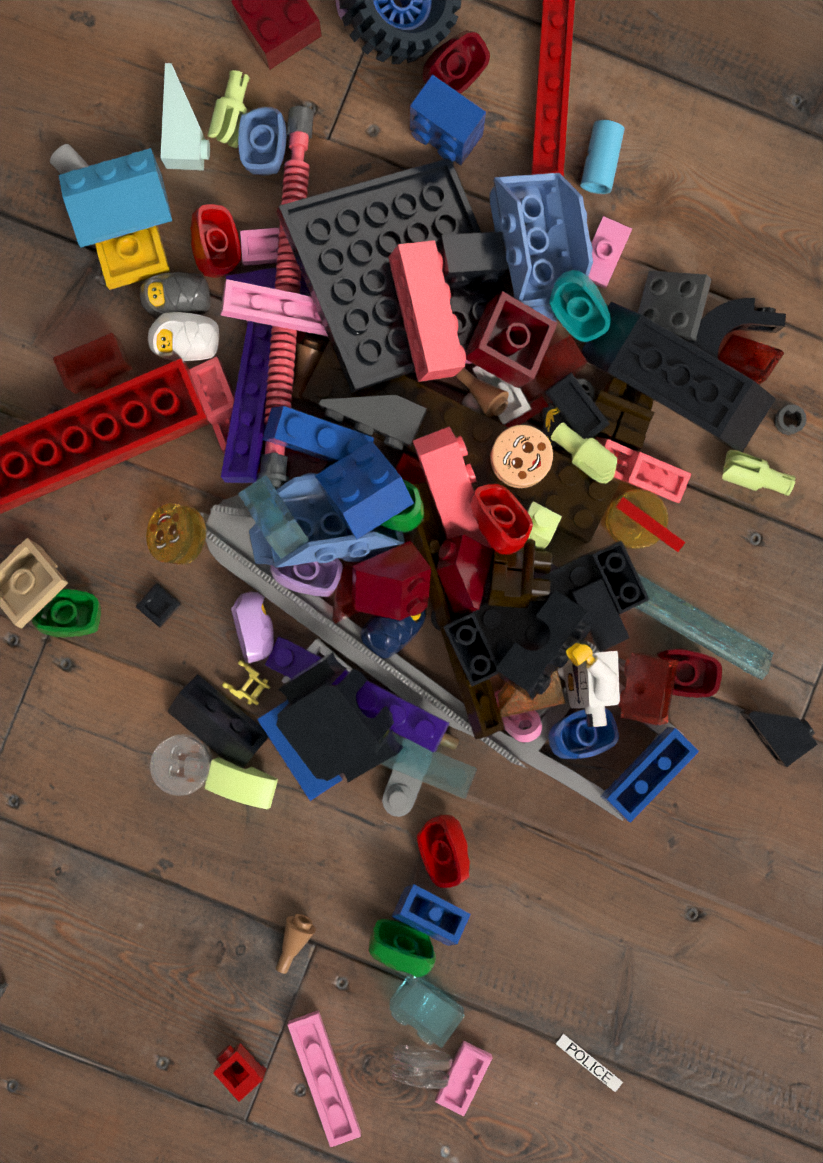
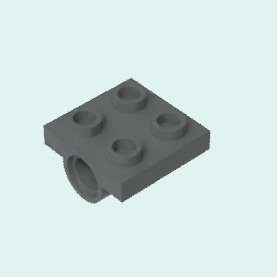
M649 271L638 313L684 340L696 341L712 279L707 274Z

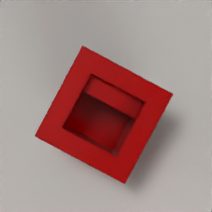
M239 1043L234 1049L231 1045H228L218 1054L216 1060L219 1063L216 1064L213 1074L240 1102L263 1081L267 1069L263 1064L260 1065L246 1048ZM238 1061L244 1069H236L234 1062Z

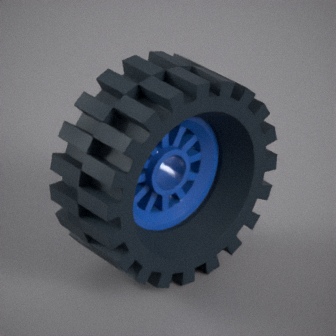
M339 0L340 9L348 10L342 17L344 26L352 24L354 30L349 36L354 43L359 38L365 42L361 48L362 51L368 55L374 49L378 52L376 60L384 62L392 56L391 64L400 65L405 59L407 63H411L420 56L423 57L447 37L451 32L449 29L456 24L459 17L454 13L461 8V0H399L402 8L397 6L393 0Z

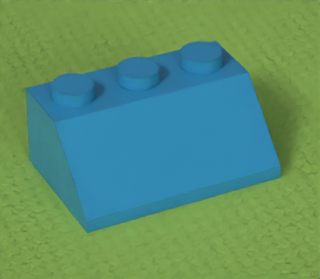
M151 148L59 175L62 197L80 248L173 221L163 177Z

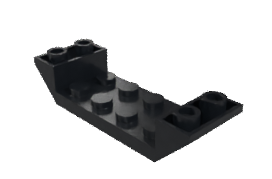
M610 302L607 307L611 317L609 330L600 337L586 342L577 358L603 373L607 372L714 435L715 439L728 447L743 452L776 398L752 379L645 316Z
M622 540L584 554L551 570L549 574L545 573L537 577V579L550 580L548 599L557 590L573 602L575 601L571 594L572 591L602 578L619 614L650 600ZM487 601L480 605L479 610L462 614L443 626L472 687L498 674L495 670L515 642L530 651L539 650L548 643L550 633L540 627L536 618L537 613L547 601H530L528 608L488 605Z

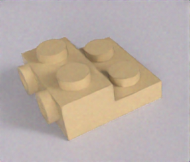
M29 538L19 544L0 564V607L13 624L21 629L68 584L56 569L58 566L45 550Z

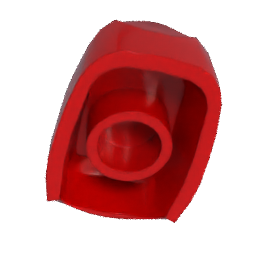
M208 204L196 209L192 213L190 230L192 236L191 246L197 268L206 277H223L231 272L241 261V244L233 217L229 210L221 205Z
M488 484L478 487L471 497L470 505L473 517H475L481 533L485 536L491 547L499 554H513L522 549L533 527L532 519L526 509L507 488L500 484Z
M440 814L431 818L417 834L418 847L425 868L436 886L440 888L458 886L470 877L468 845L461 824L452 815Z

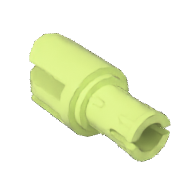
M236 70L229 72L224 97L216 100L207 135L211 138L216 137L217 141L222 143L227 142L233 148H237L239 145V124L242 114L247 113L243 99L247 83L250 79L247 74H244L243 78H241L243 72Z
M564 422L554 430L551 440L572 454V463L601 484L608 483L613 479L617 457L593 437L583 439Z
M729 450L726 454L722 475L723 480L754 491L764 487L789 496L792 492L796 479L795 476L775 471L769 468L766 460L737 450Z

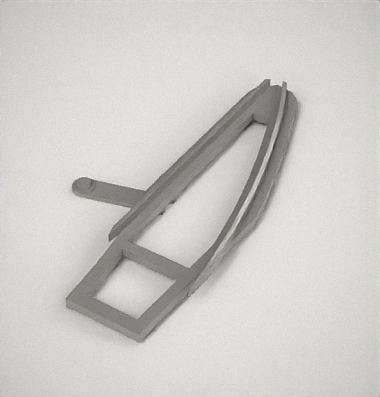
M237 495L223 500L219 505H214L210 509V515L202 512L196 515L195 520L197 524L206 527L204 528L203 535L205 536L208 549L221 565L401 698L450 722L449 726L474 737L464 703L399 655L395 654L387 659L380 658L363 643L361 627L319 596L295 592L280 585L271 574V565L255 564L249 530L255 525L263 510L261 498ZM489 578L486 580L481 604L489 600ZM577 640L576 643L585 644L591 648L593 653H599L595 645L586 640L581 642ZM618 663V669L626 674L630 673ZM619 683V705L657 734L654 740L667 727L676 728ZM566 685L561 690L563 698L540 719L542 731L535 740L522 743L504 734L502 731L479 739L511 763L527 768L519 761L521 760L623 821V818L600 797L605 790L539 752L548 739L551 727L561 720L570 709ZM405 739L403 742V749L398 755L382 799L385 810L392 816L397 817L404 816L411 811L434 753L408 739Z

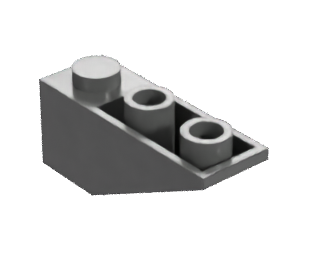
M398 395L322 399L319 403L320 408L325 411L324 416L340 424L343 419L355 424L354 430L371 437L373 432L385 437V444L398 450H402L403 446L411 448L426 415L425 407Z

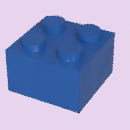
M432 75L410 105V130L417 141L424 145L429 143L438 149L437 152L443 159L448 158L452 163L455 161L462 165L483 136L486 111Z
M372 440L315 475L329 503L356 540L414 504L402 477Z

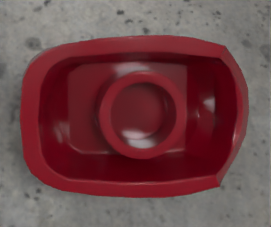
M468 30L463 31L442 44L430 55L422 68L421 76L426 84L430 77L434 75L461 94L485 70L490 60V52L478 33Z
M684 649L660 651L652 658L649 666L650 677L653 683L661 691L676 696L695 698L713 696L718 692L722 679V665L716 658Z

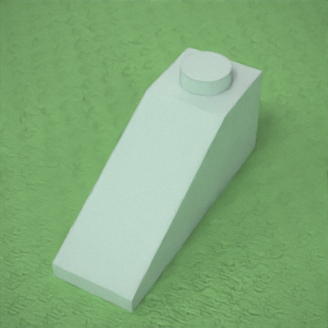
M165 63L161 160L166 169L204 170V159L209 160L210 157L209 140H205L172 63Z

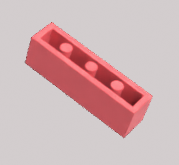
M435 240L398 244L388 258L417 380L421 382L454 377L465 367L466 354L463 346L459 343L457 334L458 320L455 314H452L450 287L445 283L442 272V255L437 251Z
M447 427L413 440L446 539L464 534L482 545L492 548L479 530L475 517H473L470 500L474 493L472 483L477 481L470 463L467 465L464 463L463 457L468 455L462 437L456 438L451 428Z

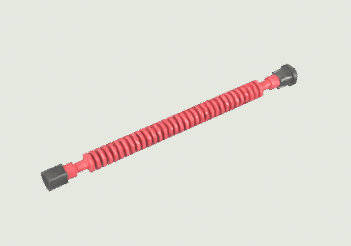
M304 106L291 107L288 112L287 136H290L289 148L292 150L291 160L284 164L285 171L283 175L281 205L305 199L308 195L310 166L304 162V152L308 150V142L312 138L314 112ZM280 222L275 289L300 294L301 270ZM273 325L270 339L271 352L269 353L270 360L268 364L269 376L266 389L267 401L265 402V407L267 409H265V425H267L271 408L279 406L292 407L290 402L292 401L291 394L293 393L292 385L297 330ZM268 441L265 444V454H261L260 474H257V482L262 483V488L276 490L289 481V477L286 476L288 456H284L285 447Z

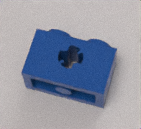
M412 884L404 888L392 917L450 946L458 944L471 914Z

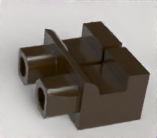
M611 378L603 391L601 390L594 400L595 405L610 423L596 436L605 439L612 437L611 441L639 451L643 447L647 429L655 413L651 411L654 400L639 391L636 392L632 403L622 399L627 384L618 379Z
M536 541L526 542L522 549L513 554H499L493 549L488 605L528 608L530 601H547L550 594V580L533 578V572L549 574L552 564V553L535 549Z

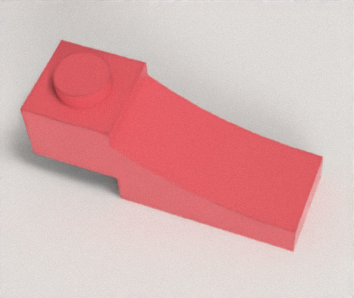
M216 356L189 369L208 421L212 424L221 450L225 454L235 393L221 361Z
M596 436L595 440L617 457L613 478L670 501L680 503L691 473L609 439Z

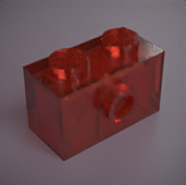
M113 333L53 357L65 388L74 394L92 386L94 389L107 386L112 382L111 378L133 369L121 340Z
M644 652L631 653V658L627 659L624 667V675L627 677L625 689L620 694L619 708L622 709L620 717L657 726L667 724L678 659Z

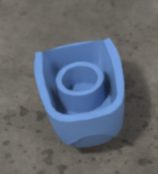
M261 107L242 114L238 136L239 154L242 164L253 175L268 176L277 174L284 158L287 139L286 125L282 113L273 107Z

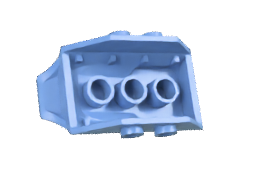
M560 173L494 177V187L490 192V206L495 232H502L514 297L556 322L557 317L550 305L551 292L556 279L563 273L571 270L581 271L589 276L593 264V248L589 238L587 212L584 208L583 196Z
M307 473L301 477H295L261 500L263 509L255 525L249 530L255 564H267L275 568L317 561L319 563H328L336 558H341L348 562L364 561L405 543L402 532L386 528L382 525L377 526L356 540L329 503L315 477L317 475L315 473Z

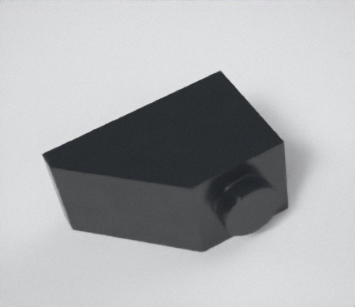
M744 709L740 712L775 761L784 767H788L818 745L812 737L815 734L813 728L803 718L800 720L788 715Z

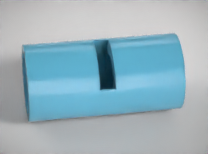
M609 120L594 122L588 147L589 155L586 157L580 185L582 189L596 194H608L612 191L625 130L621 124Z

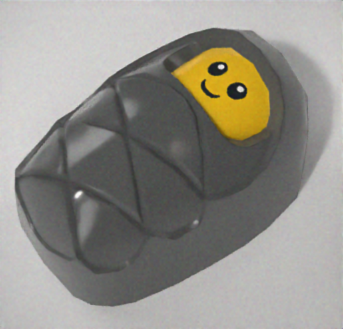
M163 273L148 278L140 287L139 298L141 305L155 319L163 313L169 312L202 315L207 312L211 305L208 282L200 274Z

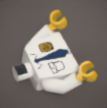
M575 643L566 650V655L569 658L567 663L562 668L557 667L554 672L566 682L570 707L585 708L587 727L606 726L605 706L618 705L620 702L618 652L593 653L589 646Z

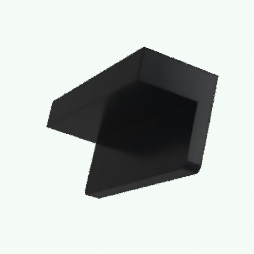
M198 674L179 692L168 709V713L220 757L241 768L246 766L269 738L260 725Z

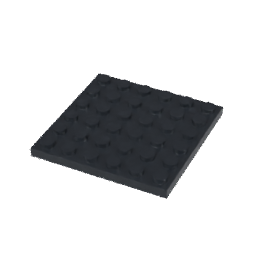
M448 158L278 206L276 210L352 393L415 372L388 258L397 245L434 240L436 243L441 235L482 233L453 163ZM501 277L497 283L491 285H480V282H471L465 286L453 288L448 284L451 292L450 305L452 314H455L458 320L457 334L459 343L463 346L465 353L487 302L502 291L507 293Z

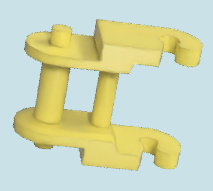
M239 660L238 664L250 672L249 679L239 690L225 681L222 683V686L228 688L239 699L247 698L249 705L252 703L258 705L259 702L256 699L263 689H270L271 687L267 684L268 680L266 678L264 680L259 678L261 673L243 660ZM255 680L259 685L249 695L245 691L252 681Z

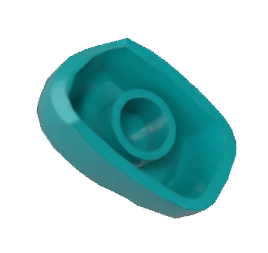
M577 270L565 272L558 277L552 288L550 305L561 324L574 338L582 342L591 341L605 334L609 330L611 317L607 305L594 282L586 274Z

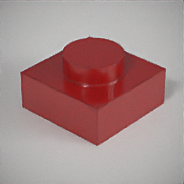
M404 451L395 470L402 479L411 484L425 482L426 478L419 458Z

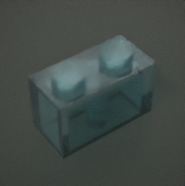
M267 475L238 493L263 536L281 559L309 541Z
M408 974L390 999L389 1010L392 1011L391 1016L397 1022L404 1026L407 1024L418 1030L417 1035L429 1045L435 1043L440 1048L444 1046L465 1017L463 1006L424 977L418 978Z

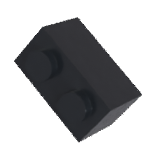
M502 232L441 235L436 241L437 251L441 253L443 258L442 272L445 283L450 284L453 288L462 287L471 282H480V285L497 283L499 278L509 269Z

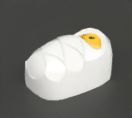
M184 312L163 313L149 329L148 344L155 355L168 360L176 361L180 358L183 361L213 358L218 350L219 327L213 319L202 315Z

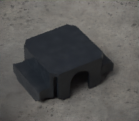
M333 652L295 675L278 689V691H281L286 696L289 703L277 714L276 726L316 779L329 781L344 773L348 783L399 754L403 746L395 739L393 729L389 730L394 724V720L387 706L383 707L374 718L365 716L359 709L356 702V693L367 682V679L361 672L353 669L338 685H332L347 669L336 660Z

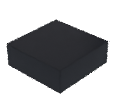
M156 583L136 605V608L161 628L182 603L159 583Z

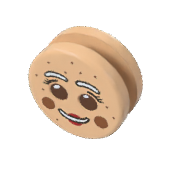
M528 425L512 426L503 431L496 439L490 455L491 466L497 478L504 484L514 488L531 487L541 481L550 470L553 461L552 446L546 435L537 428Z

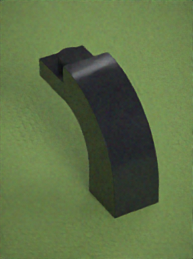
M755 298L731 300L717 306L701 319L696 341H685L718 359L720 343L728 333L739 330L777 333L785 327L786 314L776 313V309L770 307H761L754 311Z

